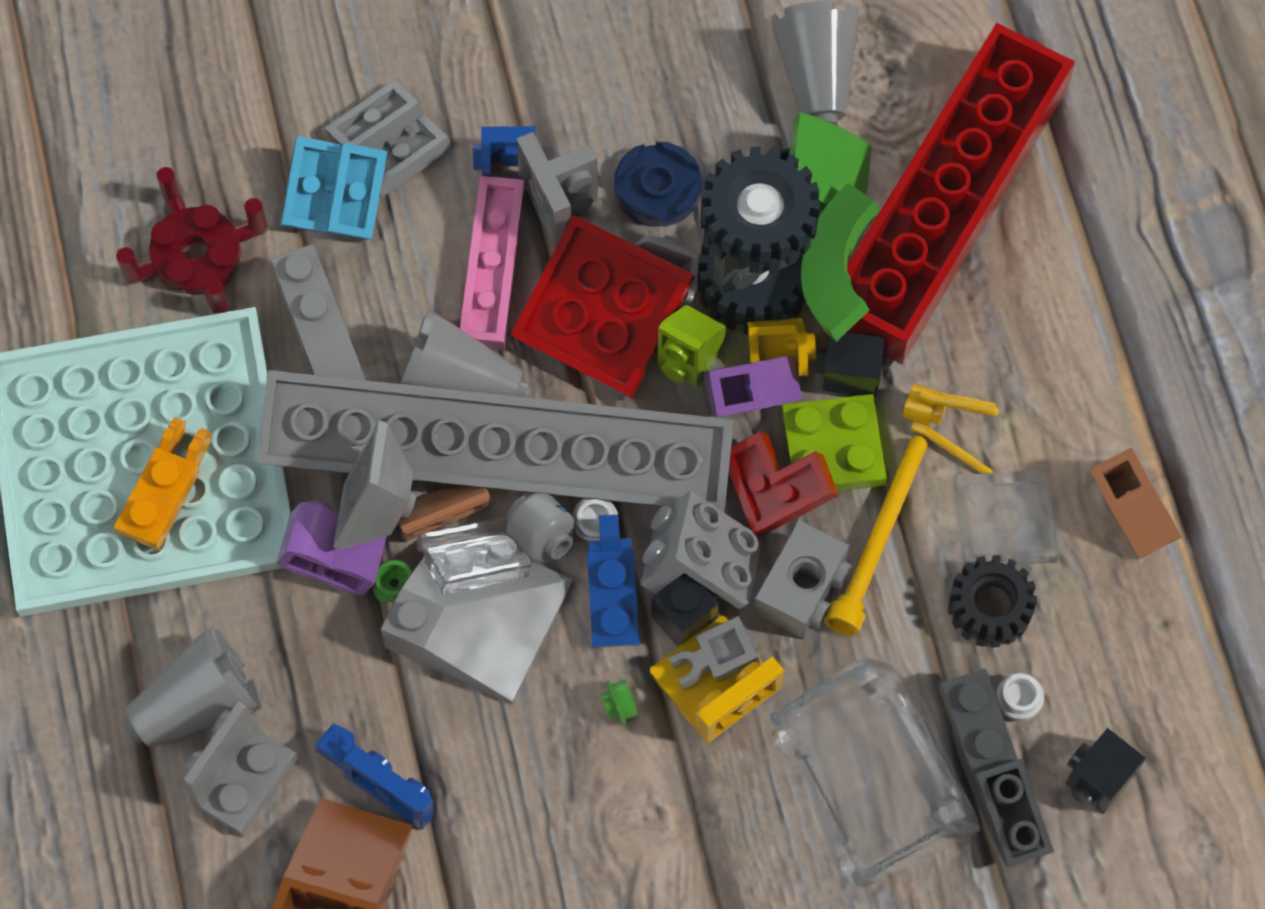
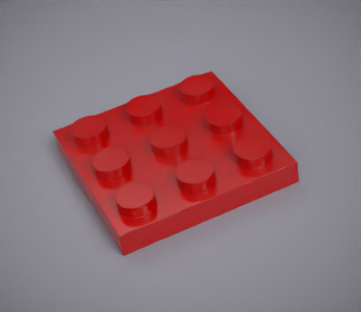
M573 214L510 336L632 399L658 350L659 326L663 320L679 310L696 277L692 273Z

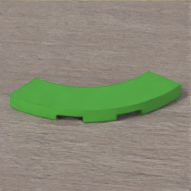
M849 183L833 197L819 216L815 239H811L810 248L803 255L801 266L802 289L806 302L819 325L836 342L870 311L865 301L853 290L851 279L847 272L848 256L854 251L855 245L866 226L880 212L873 199Z

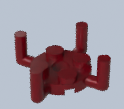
M163 167L158 170L156 176L170 214L152 227L149 245L150 259L137 263L134 251L131 248L123 247L117 251L116 258L123 278L129 284H136L158 276L162 283L171 289L174 287L184 290L185 294L191 295L204 294L214 314L227 312L229 305L223 286L231 279L238 261L240 262L242 254L240 243L260 236L267 230V221L262 202L257 198L248 199L244 204L248 221L234 226L226 216L212 205L204 204L199 207H186L173 169ZM192 243H202L208 247L206 253L197 259H190L183 255L186 247Z

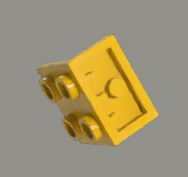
M724 616L718 617L650 668L652 678L706 744L710 743L781 690L784 678V669L772 656L764 663L762 661L761 663L758 661L752 662L740 673L717 683L712 671L704 674L701 681L686 690L682 688L678 679L690 674L693 666L686 663L674 669L669 657L679 652H695L701 649L696 636L727 622L728 620Z

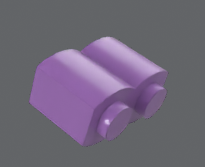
M300 502L289 515L276 564L295 574L320 579L338 590L356 595H364L375 584L387 536L344 550L337 549L333 545L339 514L333 512V509L323 502Z

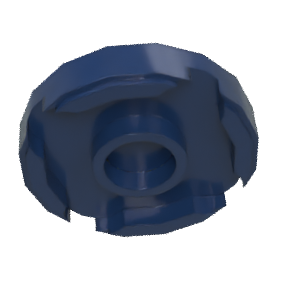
M656 142L655 145L645 147L642 144L632 148L621 158L615 171V197L621 210L633 221L649 227H667L683 221L696 209L702 196V175L696 159L683 147L669 142Z

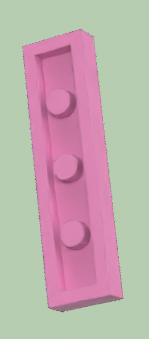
M480 176L460 329L488 348L505 350L525 192V181L522 179Z

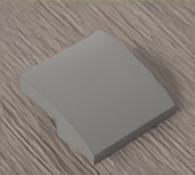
M396 80L325 127V131L333 143L342 144L344 142L387 151L380 191L381 198L453 149L449 137L424 115L420 102Z

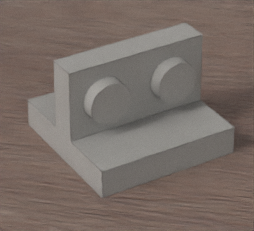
M534 132L517 138L519 179L525 181V193L555 250L571 220V214L581 213L598 201L597 157L589 144L548 161Z

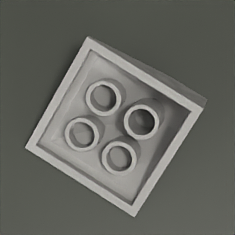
M447 524L402 587L383 623L381 633L384 646L400 655L513 704L574 581L572 578Z

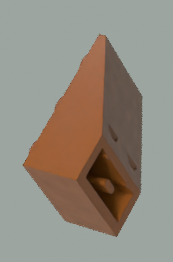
M320 798L284 873L272 909H386L413 825Z

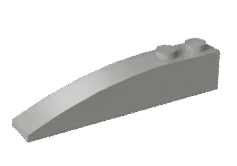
M314 244L271 258L277 286L311 375L366 380Z

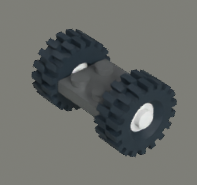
M761 146L751 147L750 156L746 157L743 156L741 149L732 152L731 163L728 164L723 158L716 163L715 174L709 172L705 179V189H702L700 223L701 229L704 228L705 240L698 259L697 288L698 291H701L700 301L704 308L711 306L710 316L715 321H718L722 316L726 318L725 326L727 329L734 331L737 324L744 325L743 334H748L747 322L790 319L791 313L797 317L802 311L803 301L806 302L801 281L803 255L810 248L811 239H815L820 210V200H818L819 188L817 182L811 183L812 172L807 166L798 171V158L790 154L786 161L780 159L781 150L772 147L770 155H761Z

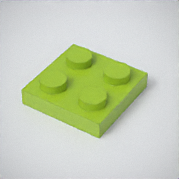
M873 394L782 404L781 413L789 465L816 451L824 455L837 491L886 485L887 477Z

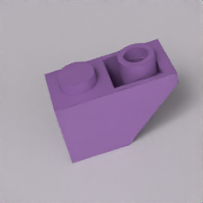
M794 355L703 371L712 417L748 412L802 400Z

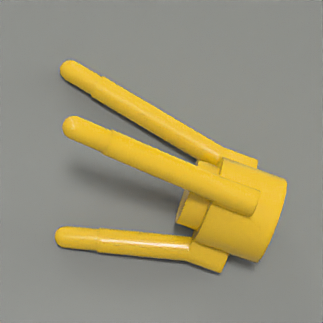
M914 383L903 411V418L913 421L911 432L927 437L985 477H993L994 473L990 468L930 428L931 423L941 424L947 407L977 414L998 416L999 409L996 408V404L975 398L943 393Z

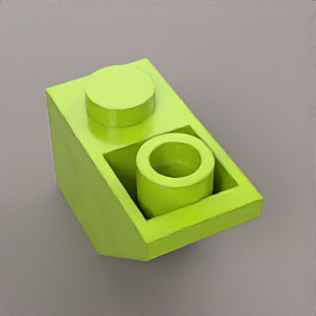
M685 305L663 320L658 328L657 366L661 368V371L669 379L677 383L687 382L697 388L704 377L703 371L709 370L725 345L726 326Z

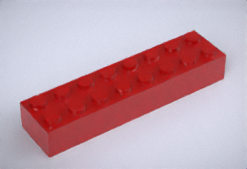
M996 22L847 264V272L850 276L853 290L865 301L870 311L846 333L884 337L883 355L900 364L904 363L1067 91L1075 65L1074 60Z

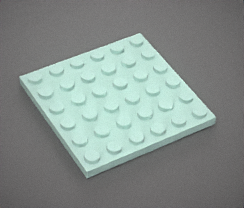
M256 307L0 353V490L15 605L19 617L282 568L276 562L291 508L284 467L258 464L267 366ZM176 417L185 421L186 427L184 436L174 453L175 455L186 459L188 447L197 431L201 428L211 431L212 438L210 446L199 466L200 473L161 548L156 550L117 534L114 530V525L155 448L160 447L165 430L173 418Z

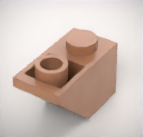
M1132 447L1090 469L1112 513L1139 559L1182 538L1144 465Z

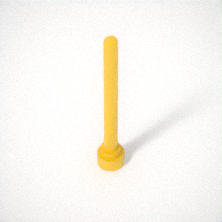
M914 436L910 439L844 595H839L837 600L830 603L831 605L826 612L823 621L835 632L846 636H857L866 618L863 612L865 606L862 600L927 449V441L922 436Z

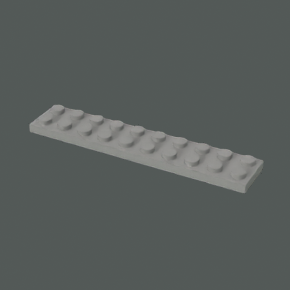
M268 370L258 464L350 474L378 420L388 423L413 470L412 480L529 493H546L549 495L653 506H670L692 490L725 512L734 419Z

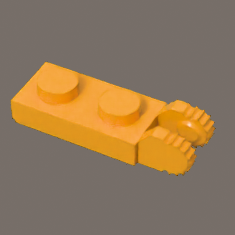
M176 417L173 418L162 436L160 447L155 448L114 525V530L117 534L156 550L161 548L200 473L199 466L210 446L211 431L203 428L197 431L188 447L186 459L174 453L184 436L186 422Z

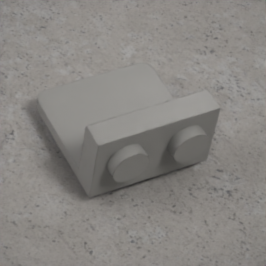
M692 490L672 505L661 507L651 522L653 533L650 545L643 555L642 562L645 566L640 585L656 594L685 573L736 608L741 609L749 604L762 545L760 538L750 529L725 514Z

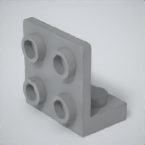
M239 701L231 712L225 710L218 717L211 732L213 738L204 751L197 750L190 757L183 771L185 776L183 783L196 809L241 837H244L298 757L294 751L256 729L248 706Z

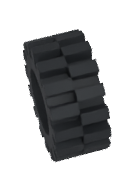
M993 555L990 562H986L985 556L977 557L974 565L970 561L965 564L961 574L957 573L949 595L948 613L949 615L953 614L951 623L954 628L961 627L963 629L962 637L968 641L972 635L977 638L975 645L982 647L985 641H991V648L1000 647L1001 642L1006 640L1008 645L1015 641L1018 634L1022 636L1031 622L1037 604V596L1034 595L1035 583L1033 580L1027 581L1029 572L1024 567L1017 571L1015 569L1017 562L1010 558L1007 564L1000 563L1001 556ZM986 586H995L1002 589L1010 599L1009 610L997 617L984 615L975 605L974 595L976 592Z

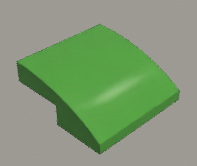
M799 112L793 119L789 155L792 154L799 159L798 171L807 166L812 172L811 183L817 182L819 216L833 197L847 183L867 195L872 146L842 127Z

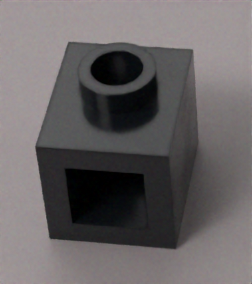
M845 333L836 342L828 336L827 347L818 346L815 374L824 375L822 391L860 396L873 394L874 397H877L881 377L884 337Z
M683 573L651 598V617L679 647L718 618L719 603L717 601L719 596Z
M1107 728L1092 747L1084 742L1070 758L1067 765L1073 770L1068 777L1066 785L1071 788L1072 796L1080 804L1088 809L1097 808L1104 814L1139 772L1146 757Z

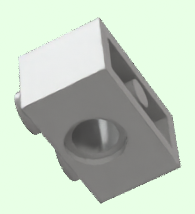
M799 520L755 598L754 615L804 640L811 626L819 629L822 625L826 612L831 605L825 600L832 587L840 590L850 573L852 564L846 562L850 545ZM807 575L814 578L817 585L810 589H803L797 586L793 580L798 576Z

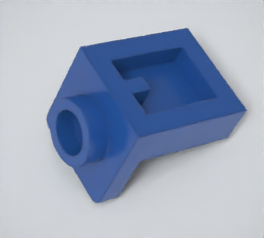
M535 126L481 127V143L473 144V169L482 170V176L492 177V163L518 166L517 138L534 132L536 136Z

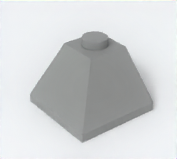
M378 420L343 485L333 545L337 549L344 550L391 535L400 518L407 520L413 510L416 501V493L411 491L413 470L386 422Z

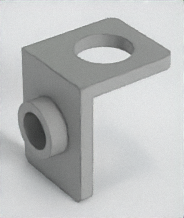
M649 235L642 237L634 245L692 273L696 277L679 309L690 304L695 293L699 253L680 247L676 241L671 239L655 238Z

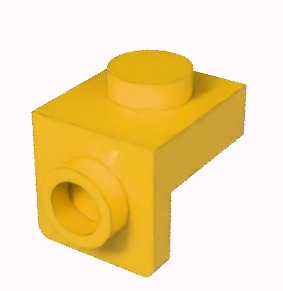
M802 318L747 322L749 363L794 355L798 375L808 376V361L816 360V344L814 333L806 332Z

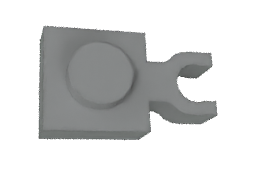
M739 616L697 635L696 638L701 649L695 652L683 651L669 657L674 669L686 663L693 666L690 674L678 679L684 690L699 683L703 675L712 671L715 680L719 683L740 673L752 662L758 661L761 663Z

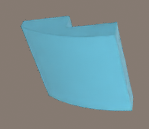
M296 136L280 226L372 240L387 151L344 142L336 144Z

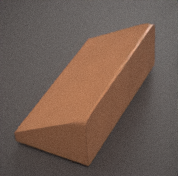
M450 485L416 499L407 520L400 518L396 525L402 540L408 542L442 528L447 524H452L488 509L490 495L485 487Z

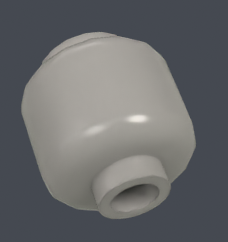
M546 493L526 494L517 499L510 507L507 514V536L530 560L546 562L552 559H559L571 549L576 530L575 520L551 495Z

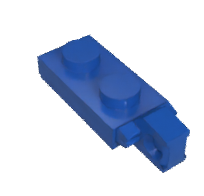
M618 514L599 515L600 540L589 541V552H587L592 648L639 646L634 550H632L631 539H619Z
M333 723L315 744L316 752L344 771L345 778L418 830L424 829L433 818V799L430 798L431 793L414 778L409 777L405 780L392 771L393 767L390 762L381 754L373 750L367 753L355 745L354 733Z

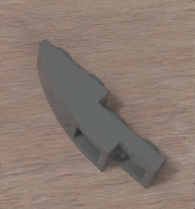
M984 668L938 684L953 728L950 734L986 826L1006 867L1008 868L1053 853L1054 850L1023 760L1017 759L987 669Z

